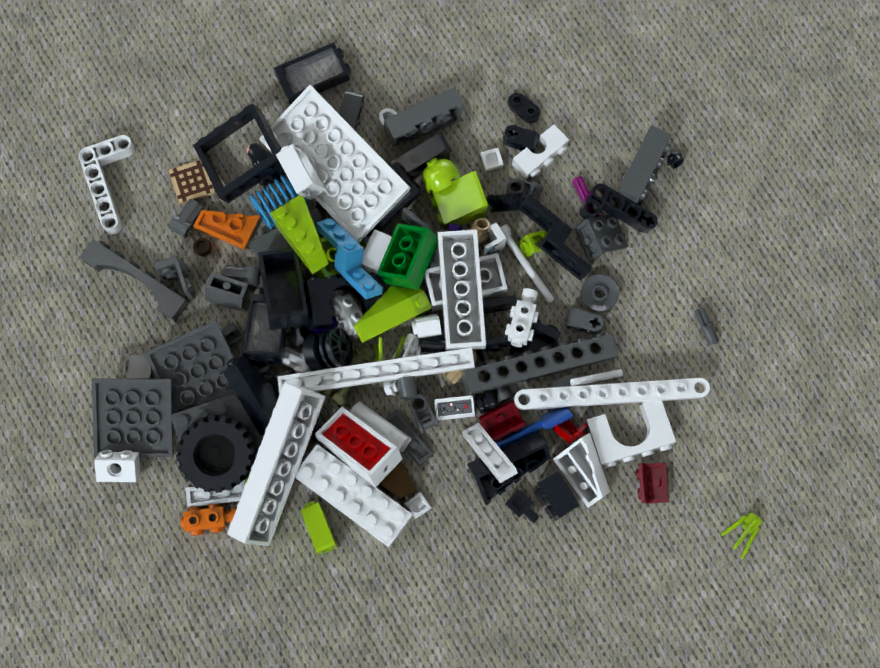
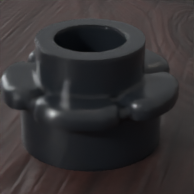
M672 152L667 157V166H671L672 169H676L684 162L682 153Z

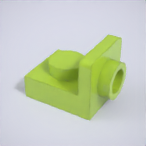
M545 230L526 234L519 241L520 249L526 258H530L534 253L543 251L537 244L545 234Z

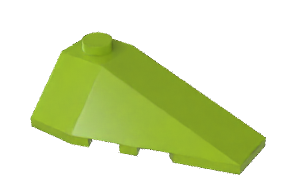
M393 285L353 326L363 343L432 309V306L422 289L415 290Z

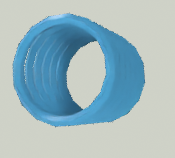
M286 173L285 177L280 175L282 183L294 199L299 196ZM274 179V183L284 196L286 202H289L290 198L279 181ZM268 183L270 190L277 198L280 206L284 205L285 203L280 198L274 186L271 183ZM262 187L274 210L279 208L268 190ZM256 191V194L270 215L273 210L265 201L260 191ZM250 194L249 199L267 227L272 230L273 227H276L273 219L269 218L254 195Z

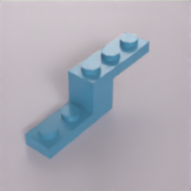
M333 218L316 222V230L336 248L334 268L365 299L381 295L383 288L361 267L364 248Z

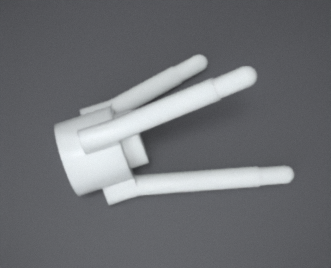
M407 334L402 347L405 350L402 358L415 351L416 356L420 355L421 338L413 334Z

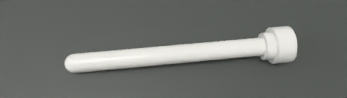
M507 224L501 226L500 229L505 235L506 243L547 302H552L554 297L511 237L512 234Z

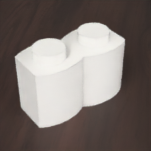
M438 314L414 317L415 321H411L413 333L418 338L442 335Z

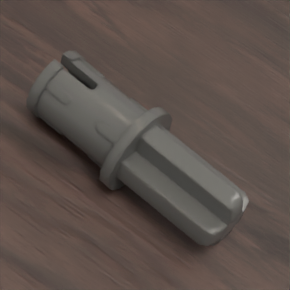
M705 308L697 309L695 315L701 326L699 330H702L707 345L710 346L719 342L713 327L714 323L711 324Z

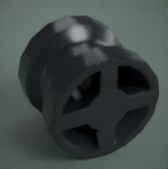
M486 391L481 396H474L481 414L485 413L488 409L493 410L496 408L490 391Z

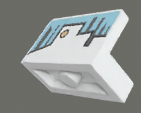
M494 223L489 227L488 238L491 243L484 246L483 256L498 253L505 247L506 237L498 224Z

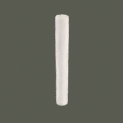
M618 369L570 380L571 386H578L622 377L623 371Z

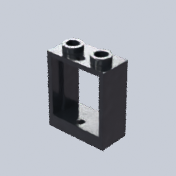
M515 295L483 301L487 351L496 352L504 347L517 348L511 345V342L508 341V336L489 339L485 314L510 310L512 306H516L517 299ZM517 327V331H518V332H521L522 329H520L519 327Z

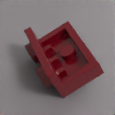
M513 400L478 417L483 429L495 442L503 440L511 432L516 433L526 425Z
M639 463L636 476L640 482L637 494L641 503H669L667 463Z

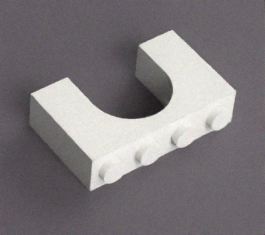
M662 401L644 402L640 405L647 427V434L644 441L637 446L622 445L613 437L606 414L585 421L588 434H591L601 466H605L606 469L616 466V462L620 460L626 463L635 460L634 456L640 454L642 457L654 454L653 450L660 449L663 452L672 449L671 445L676 443Z

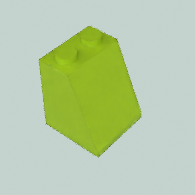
M476 170L457 180L451 181L453 184L439 192L433 193L432 191L430 201L433 209L437 208V222L439 225H443L444 230L449 229V225L455 222L458 226L487 216L488 203Z

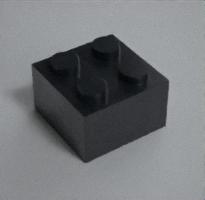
M558 471L535 486L536 491L534 494L539 502L543 501L546 505L545 512L550 519L554 518L557 521L580 506Z

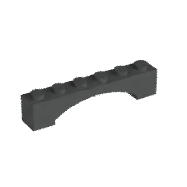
M93 239L79 257L84 263L98 272L101 269H109L123 272L136 278L154 294L158 302V311L176 323L189 305L185 300L186 296L179 291L173 292L170 290L171 286L164 281L159 283L155 280L156 277L146 270L144 273L139 270L140 266L132 260L127 262L124 260L125 256L118 251H110V246L103 241L98 243Z

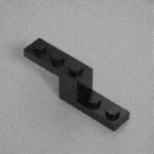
M528 194L521 202L519 210L546 231L537 246L581 281L591 272L593 267L564 244L573 229Z

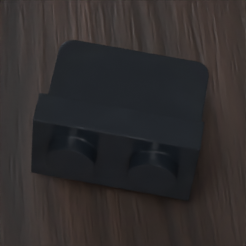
M537 319V323H532L531 327L534 330L532 341H528L527 346L522 345V347L511 348L509 354L514 355V358L522 356L521 353L532 350L533 353L540 352V348L551 346L552 349L555 347L561 332L555 326L549 324L546 326ZM535 359V364L538 367L544 366L541 359Z

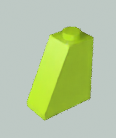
M311 501L303 505L304 509L300 511L316 553L323 555L338 548L321 504Z

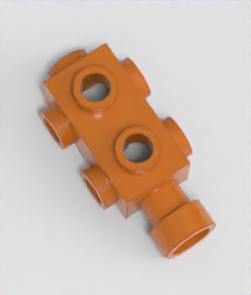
M220 504L208 505V509H201L200 506L188 508L189 511L183 512L181 527L185 532H191V536L203 535L204 530H211V533L223 532V528L227 527V523L233 520L237 507L226 511L225 507H220ZM212 514H215L217 518L212 522L210 517ZM193 517L197 519L195 524H191V518Z

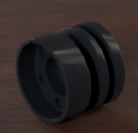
M341 327L311 333L303 341V357L307 366L312 371L344 367L352 362L353 345L350 336Z

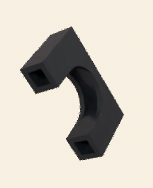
M368 273L383 288L381 278L378 275H374V273ZM333 275L326 277V279H319V277L308 278L303 287L308 309L309 330L328 329L333 324L330 308V297L333 292L346 290L353 293L360 301L362 314L364 315L384 295V291H382L381 295L365 299L344 277L338 278V276Z

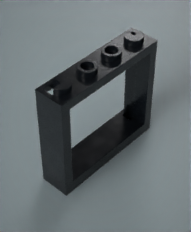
M254 104L246 106L240 113L230 117L227 122L216 127L211 133L200 138L193 145L219 199L228 204L282 168L276 154L281 152V147L262 110ZM255 119L272 155L224 187L207 151Z

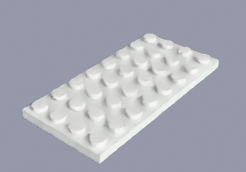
M311 85L300 94L270 127L281 149L292 144L306 152L326 189L325 192L315 197V199L358 243L411 189ZM262 135L259 138V140L270 150L264 136Z

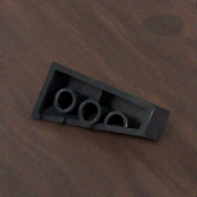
M538 431L500 448L517 470L516 475L502 483L497 480L481 458L467 464L485 505L491 502L490 499L495 495L499 494L500 496L506 491L505 488L513 482L516 484L522 480L521 478L524 474L533 472L551 459L547 443Z

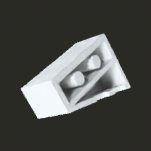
M590 433L553 458L587 508L610 493Z

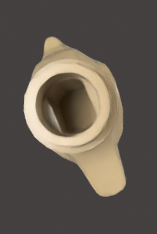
M485 218L476 219L471 230H477L479 245L488 238L489 227L492 225Z

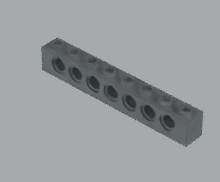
M605 332L594 335L595 338L592 339L582 337L576 339V343L569 344V341L559 343L556 348L551 349V346L540 348V352L533 353L530 350L521 353L522 356L514 358V355L504 357L503 361L500 362L495 360L486 361L484 366L480 367L474 364L475 368L466 369L461 373L467 396L614 359L618 356L613 335H606ZM590 346H597L598 353H593ZM573 349L580 352V358L572 355ZM554 354H559L562 357L561 363L554 360ZM536 358L543 361V367H538L535 364ZM517 363L524 364L525 372H520L517 369ZM498 368L506 369L507 376H500ZM485 372L489 377L488 381H482L479 378V373Z

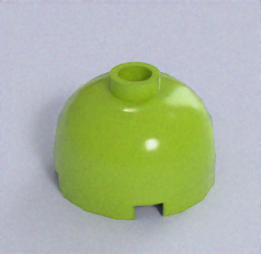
M433 158L426 163L428 166L423 170L422 181L428 193H431V190L433 193H436L453 184L451 180L454 177L457 180L461 174L450 160H437V158Z

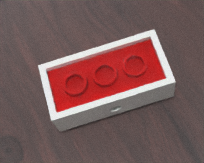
M341 407L315 433L321 446L374 487H377L403 459L394 444L344 407Z

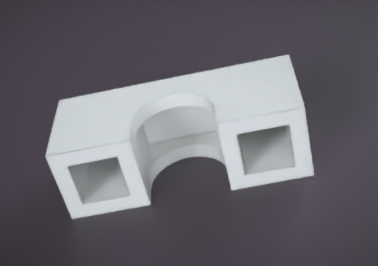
M555 124L540 135L539 142L544 147V152L535 154L526 147L513 158L512 166L526 180L530 177L535 178L541 172L540 169L544 165L548 167L554 161V157L557 154L562 155L568 149L569 139Z

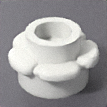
M397 381L383 382L386 395L395 396L396 392L399 391Z

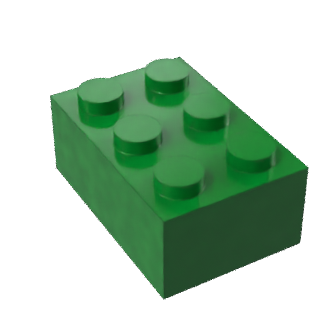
M397 223L376 274L389 285L418 290L437 246V236L429 228Z

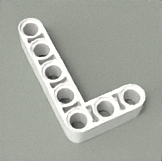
M120 135L85 147L79 152V160L101 225L110 235L120 233L122 224L102 166L129 157L134 153L135 146L126 135ZM124 144H129L126 148L122 149ZM111 150L109 154L104 155L105 151ZM93 156L90 161H86L88 157ZM98 172V175L92 178V175ZM100 189H104L103 193L97 194ZM110 205L108 210L102 211L105 206ZM111 222H116L113 227L108 228Z

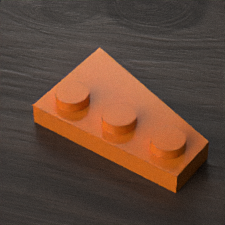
M201 210L193 227L235 247L246 250L261 220V216Z

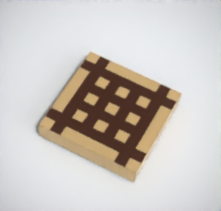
M200 160L168 170L180 205L186 204L189 199L198 200L216 194Z

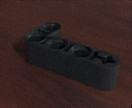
M602 183L595 185L588 192L579 210L580 216L586 220L595 217L602 209L641 233L649 232L658 223L657 217L653 213ZM596 190L601 192L602 198L596 195ZM611 201H616L618 207H614ZM587 206L593 209V213L588 212ZM628 210L633 212V217L628 214Z

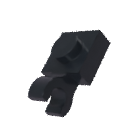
M519 489L505 503L518 518L524 514L533 524L539 519V516L529 508L533 502Z

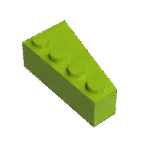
M303 196L295 197L270 213L277 229L312 274L329 264L309 207Z

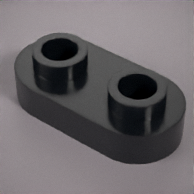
M513 93L509 96L508 107L527 123L538 121L540 117L538 106L521 93ZM518 99L520 103H515L514 100Z

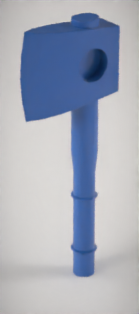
M568 407L555 408L541 415V420L495 443L499 448H502L543 427L545 430L551 429L572 418L573 414L569 411Z

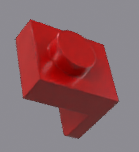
M567 420L553 427V430L570 445L575 439L578 441L585 435L583 430L587 424L584 423L578 428L572 421Z

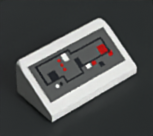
M473 395L434 400L437 421L475 417Z

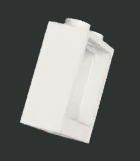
M291 144L284 146L280 150L281 152L276 154L298 195L312 200L326 191L306 152Z

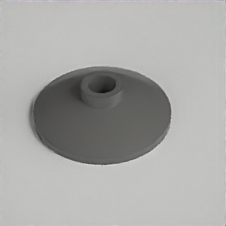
M597 274L585 280L581 288V298L588 308L599 312L607 311L616 304L619 298V289L612 278ZM596 292H601L603 296L597 297Z

